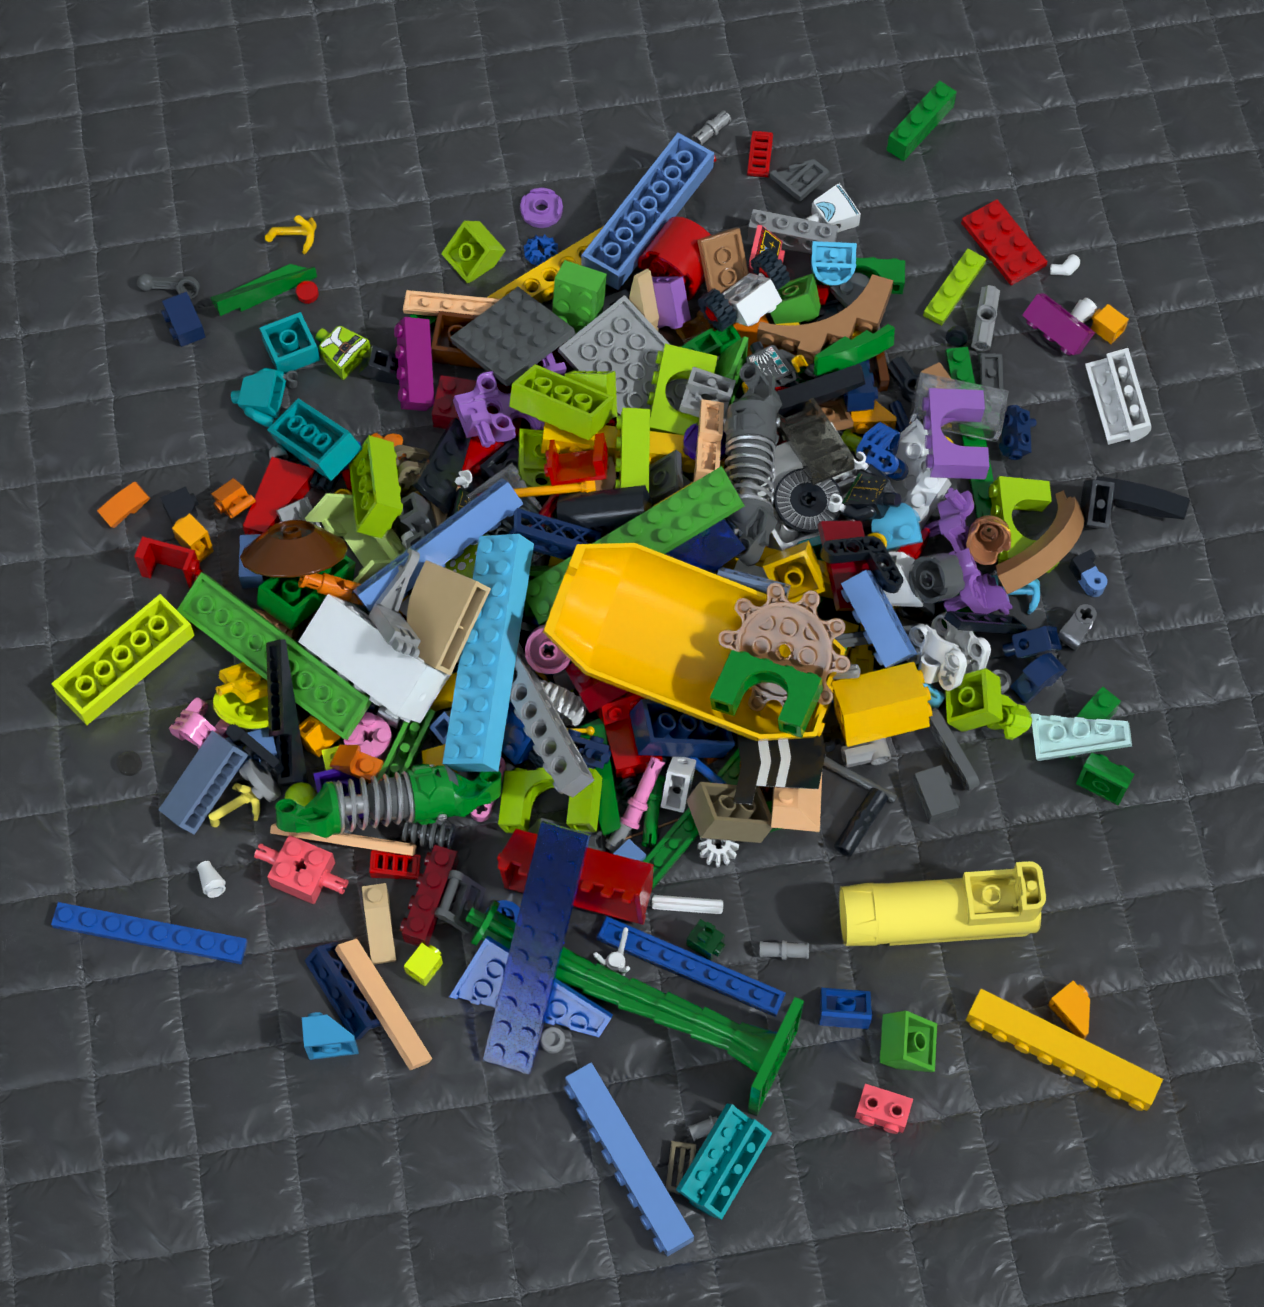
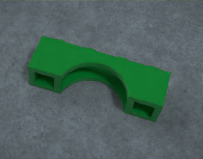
M875 257L856 258L854 273H861L869 278L873 274L893 280L891 294H903L905 260H898L896 258L877 259ZM816 279V285H826Z

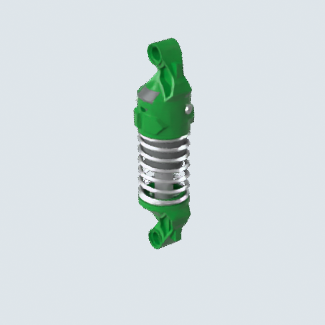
M433 764L414 765L412 769L403 770L401 775L395 772L394 777L388 778V775L384 773L382 779L378 782L377 778L373 775L371 783H368L367 786L365 779L361 777L359 779L361 794L357 795L355 794L354 782L349 779V796H344L342 783L339 780L337 782L329 781L324 783L319 793L306 806L297 804L293 799L279 800L275 806L276 826L285 832H310L314 835L328 838L332 835L342 834L345 826L349 831L353 832L356 823L360 829L365 830L368 822L370 826L376 829L379 821L387 827L391 821L399 825L404 819L408 823L418 822L421 825L435 823L437 819L442 821L453 816L465 817L478 806L491 804V802L500 797L501 773L500 771L481 772L474 781H470L455 773L444 764L436 766ZM364 813L363 824L361 823L359 814ZM352 815L351 825L349 824L347 816Z

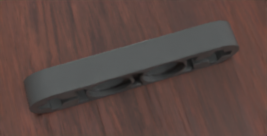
M933 708L932 716L929 717V729L964 788L969 791L978 787L980 782L976 772L939 710Z

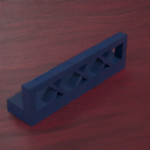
M519 508L514 511V527L508 533L520 534L534 543L533 551L564 560L573 555L577 544H588L583 538L584 536L594 538V542L601 539V532ZM521 518L528 519L532 526L521 525ZM541 525H549L554 532H546ZM562 531H569L574 536V539L567 538Z
M336 941L317 946L304 961L346 1029L354 1035L355 1040L361 1039L369 1029L381 1026V1023L335 951L339 943ZM333 950L338 960L332 958L328 951ZM341 970L349 975L350 980L342 976ZM353 990L360 993L363 1000L357 998ZM366 1010L373 1013L376 1019L371 1021L366 1014Z

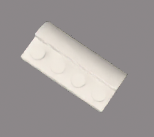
M1128 348L1107 353V358L1085 364L1108 445L1130 439V442H1134L1145 437L1151 431L1150 419Z

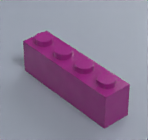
M404 317L396 324L394 329V335L397 338L395 351L396 358L398 359L397 379L400 384L398 400L401 401V409L427 411L434 405L429 319Z

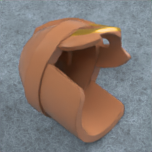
M983 516L971 524L968 531L966 548H969L974 561L983 565H992L996 562L999 553L1003 550H1010L1011 531L1005 521L996 516Z

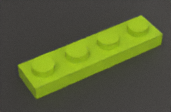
M967 249L924 310L923 316L942 326L986 263L987 258Z

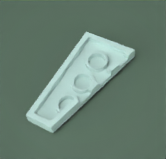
M1031 714L1035 753L1038 761L1132 746L1128 721L1093 720L1081 717L1068 718L1056 715L1042 716Z

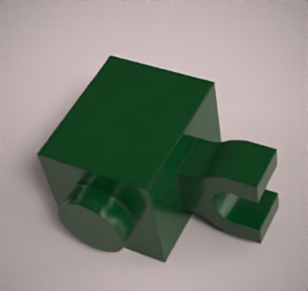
M700 919L687 937L686 946L711 961L714 956L719 957L726 946L724 944L725 935L715 929L716 926L708 921L706 923Z

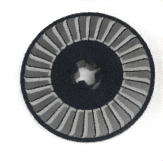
M800 468L789 472L779 481L774 493V507L782 522L791 529L801 533H818L817 524L820 521H837L841 511H829L828 503L832 494H838L842 497V493L835 480L825 472L813 468ZM806 497H810L811 505L807 504Z

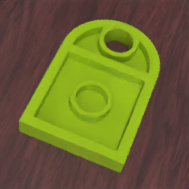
M521 428L519 430L518 476L526 488L551 485L550 478L546 477L544 472V464L547 463L546 455L541 453L543 430ZM543 478L547 481V484L540 485L535 480Z

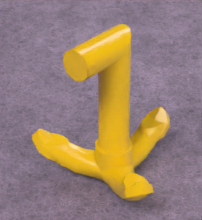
M298 215L293 219L301 226L271 227L265 235L267 242H272L276 236L282 235L306 236V242L303 245L302 251L303 254H306L314 242L317 224L313 218H309L307 221Z

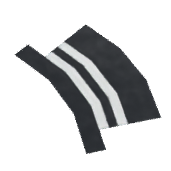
M737 734L741 770L733 803L752 804L756 786L819 789L826 754L823 734L815 738L755 741Z

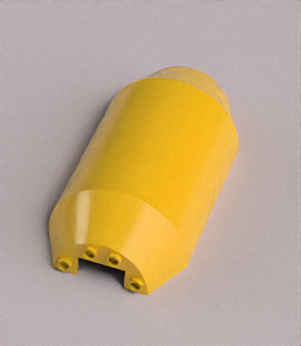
M637 543L576 545L543 633L585 675L755 741L815 738L816 736L820 737L824 729L825 723L822 720L827 708L817 702L802 738L779 731L778 717L783 708L781 703L777 700H770L763 710L758 712L751 710L748 705L752 692L751 687L745 692L734 716L711 708V693L731 652V649L720 645L718 641L719 634L724 630L737 631L740 629L742 619L735 611L737 600L746 598L755 606L760 607L767 602V594ZM834 639L832 642L833 650L840 655H844L846 649ZM786 644L780 646V654L783 657H789L791 654L790 648ZM837 672L829 673L826 678V684L832 692L834 687L831 686V682Z

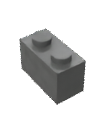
M942 765L915 773L912 782L929 824L956 816L960 807V800L958 795L952 792L950 775L948 772H944Z

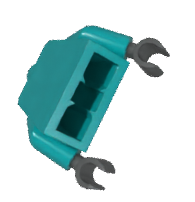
M263 368L255 374L243 378L241 390L232 391L231 400L234 404H238L247 417L269 428L275 422L274 418L279 416L285 384L289 388H296L298 385L296 381L298 374L295 371H289L287 374H284L283 371Z

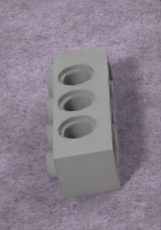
M753 209L748 227L747 241L754 242L757 226L762 225L782 241V248L812 254L813 241L836 242L838 226Z

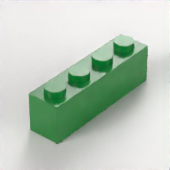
M939 81L889 135L887 151L904 162L954 107L957 91Z

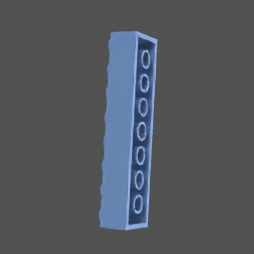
M677 133L581 255V266L606 273V284L619 290L637 267L638 258L668 219L675 217L713 169L714 152Z

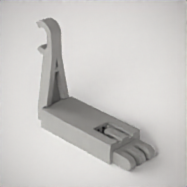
M409 548L407 550V553H409L407 562L404 566H398L399 572L376 601L368 617L385 641L395 651H401L405 655L417 658L420 653L418 646L421 640L403 616L398 613L409 579L420 558L419 552Z

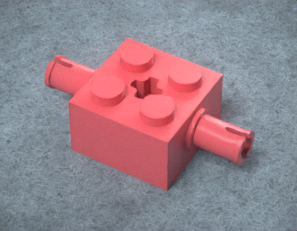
M291 835L288 836L279 852L263 844H259L258 848L260 850L256 849L254 858L273 865L267 876L270 886L306 902L315 904L323 887L334 890L339 894H343L345 892L343 888H347V879L330 873L335 865L333 853Z

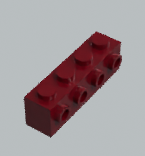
M434 845L432 852L428 851L424 865H426L424 874L420 873L417 879L416 887H418L416 896H411L408 904V909L410 910L408 918L404 917L401 922L400 932H402L405 943L418 947L423 943L428 947L438 920L434 914L436 908L440 907L450 880L448 878L450 870H456L459 863L457 851Z

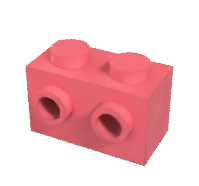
M865 1084L855 1118L860 1119L859 1122L867 1126H874V1124L884 1127L883 1130L892 1134L903 1133L913 1099Z

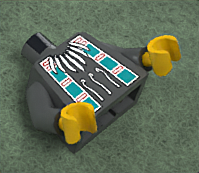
M760 341L750 345L749 349L752 355L746 358L747 363H755L766 375L773 374L775 376V387H783L797 380L795 370L798 373L801 366H808L803 355L795 356L783 349L778 350L775 345L764 348ZM742 380V388L745 394L749 388Z

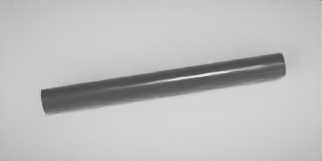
M825 756L823 766L869 791L871 788H877L888 796V801L891 803L895 802L897 794Z

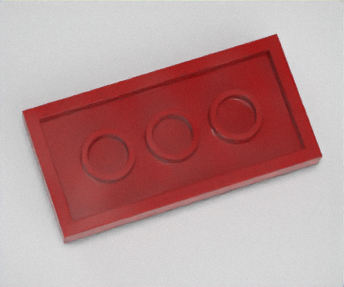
M998 199L962 218L961 224L1011 286L1047 266L1048 261Z

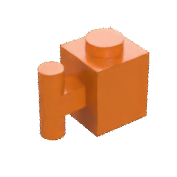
M234 478L211 493L215 499L213 504L220 514L225 513L230 518H234L256 502L251 494L248 495L244 486Z

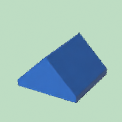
M821 987L819 1025L869 1029L872 1019L870 991Z

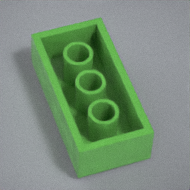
M564 260L555 277L552 312L573 327L575 334H577L603 313L607 274Z

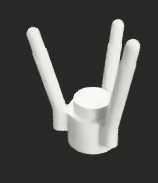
M627 927L623 929L617 952L610 953L606 959H603L597 952L593 954L601 965L623 976L630 970L629 966L625 967V957L623 956L628 935Z

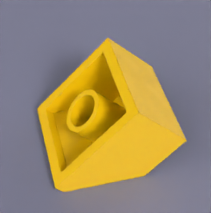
M809 540L765 558L763 569L768 579L791 585L788 595L790 602L800 601L804 593L809 590L816 591L818 594L825 591L819 562Z

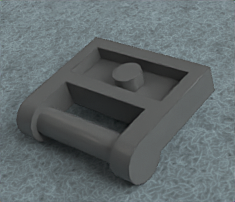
M450 870L448 876L450 879L440 907L436 908L434 916L448 922L463 933H470L473 924L465 920L471 908L479 910L486 889L457 870ZM458 884H461L453 909L450 912L449 908L455 895Z

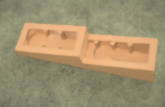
M701 400L693 483L720 467L724 417L723 402Z

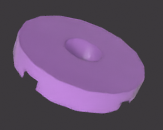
M532 189L530 193L522 197L520 203L521 216L526 223L533 227H550L556 224L562 216V199L551 189ZM541 204L547 206V208L542 211L536 209V207Z

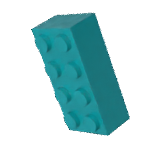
M299 398L267 429L279 446L284 447L286 451L330 481L362 450V447L348 430Z

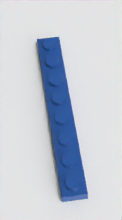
M61 902L57 903L51 926L57 929L241 965L248 943L246 938Z

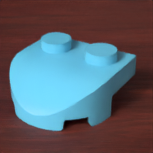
M813 241L811 269L815 278L819 282L830 286H838L848 282L856 268L857 243Z
M901 502L899 507H889L885 516L881 519H872V533H880L885 536L887 551L923 542L919 525L920 517L916 510Z

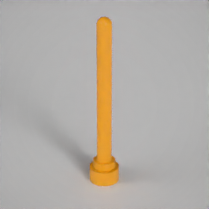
M585 481L556 486L516 488L514 491L519 498L573 492L588 493L596 491L595 481Z

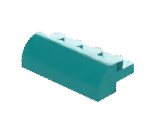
M727 1103L676 1190L690 1200L688 1203L700 1211L722 1220L772 1132L757 1120L747 1117L734 1105Z

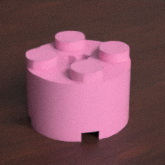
M541 625L535 628L527 638L525 645L526 660L539 673H559L567 667L570 659L543 633L545 625ZM546 644H547L548 646L553 645V646H554V648H553V652H554V653L551 654L550 652H547V653L545 654V653H544V650H545V646H544V645H546Z
M366 712L349 739H344L345 745H359L361 752L383 760L384 763L393 746V739L387 722L373 713Z

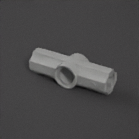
M987 285L981 288L971 347L976 351L984 352L991 348L1000 290L996 286Z

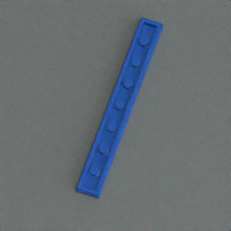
M606 916L596 940L619 949L623 929L627 927L628 935L624 952L772 1016H777L785 998V992Z

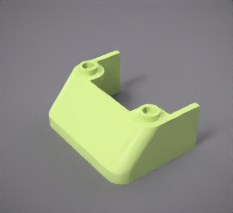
M326 493L305 517L308 522H322L325 530L336 536H342L364 567L359 571V575L353 582L362 584L406 551L392 528L385 533L382 539L356 531L353 495Z

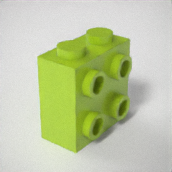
M574 370L565 373L567 378L613 396L614 402L611 419L617 417L615 371Z

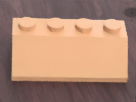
M822 775L819 789L773 787L771 828L820 832Z

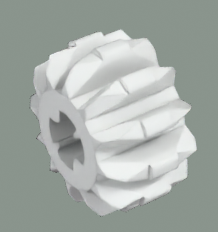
M700 837L702 841L698 843V849L702 850L700 857H707L706 863L708 865L716 861L715 865L718 868L720 867V861L728 865L730 862L729 858H736L737 854L735 851L739 849V844L735 843V841ZM715 844H720L721 849H716Z

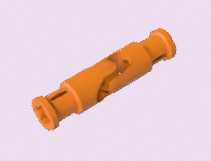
M316 573L300 576L298 587L300 588L308 587L317 590L320 594H330L345 601L364 606L356 594L352 593L355 588L361 585L360 583L327 573Z

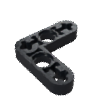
M864 536L828 540L821 548L820 557L830 564L866 560L880 587L888 593H897L903 584V576L885 545L877 537ZM847 547L853 548L857 552H852L848 550ZM877 562H881L885 564L887 567H882L878 565Z

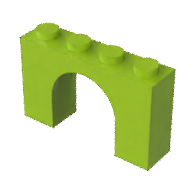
M666 343L662 351L658 350L655 363L659 364L658 370L653 372L651 380L654 390L649 392L647 405H650V431L685 435L686 430L691 425L696 423L699 425V417L679 412L669 404L665 388L673 380H689L693 367L714 373L718 356Z
M999 476L990 485L991 516H996L1005 521L1011 531V548L1008 551L1003 550L998 554V564L1016 556L1037 541L1028 539L1019 533L1012 521V511L1021 509L1042 512L1052 502L1049 481ZM1059 562L1046 573H1050L1059 564Z
M515 768L513 771H505L498 825L505 833H514L515 829L528 832L531 809L535 799L542 792L554 788V780L544 768H536V770ZM588 768L594 781L573 798L569 796L566 824L573 832H597L603 778L596 769Z

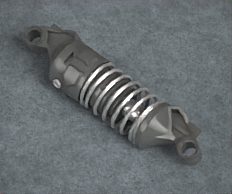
M748 362L741 367L739 375L749 390L738 401L728 407L727 418L723 419V430L726 433L725 454L728 457L725 459L727 466L725 472L729 479L735 483L733 486L739 492L738 495L745 506L724 519L742 531V536L732 545L733 555L746 566H753L761 558L765 546L769 545V535L778 523L773 515L774 507L772 503L774 497L772 493L774 491L773 483L775 479L773 475L775 470L774 453L779 440L777 427L780 426V418H777V413L782 406V402L775 390V376L773 374L766 375L755 363ZM764 491L765 493H767L764 496H758V492Z

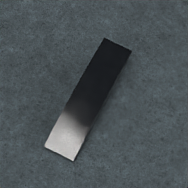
M1097 476L1096 480L1115 483L1112 502H1115L1118 508L1139 510L1140 515L1185 519L1190 499L1140 483Z

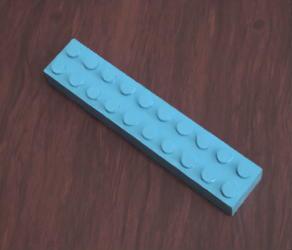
M520 534L479 536L473 580L491 588L459 659L442 763L458 772H498L534 547V543Z

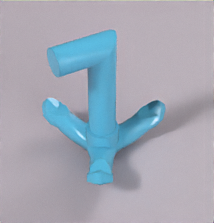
M990 575L992 578L995 577L998 585V575ZM1038 579L1008 594L1032 595L1029 610L1027 611L1029 615L1034 612L1040 602V581Z

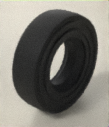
M923 602V607L893 606L896 614L913 621L931 620L935 613V603L928 604Z

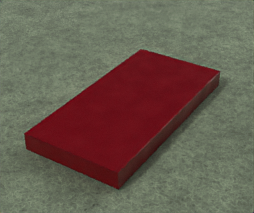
M820 521L817 524L822 546L828 540L865 536L862 521ZM847 547L848 550L857 552L855 549ZM866 560L837 564L826 562L836 611L855 610L851 602L847 603L841 593L843 589L841 583L865 570L871 571Z

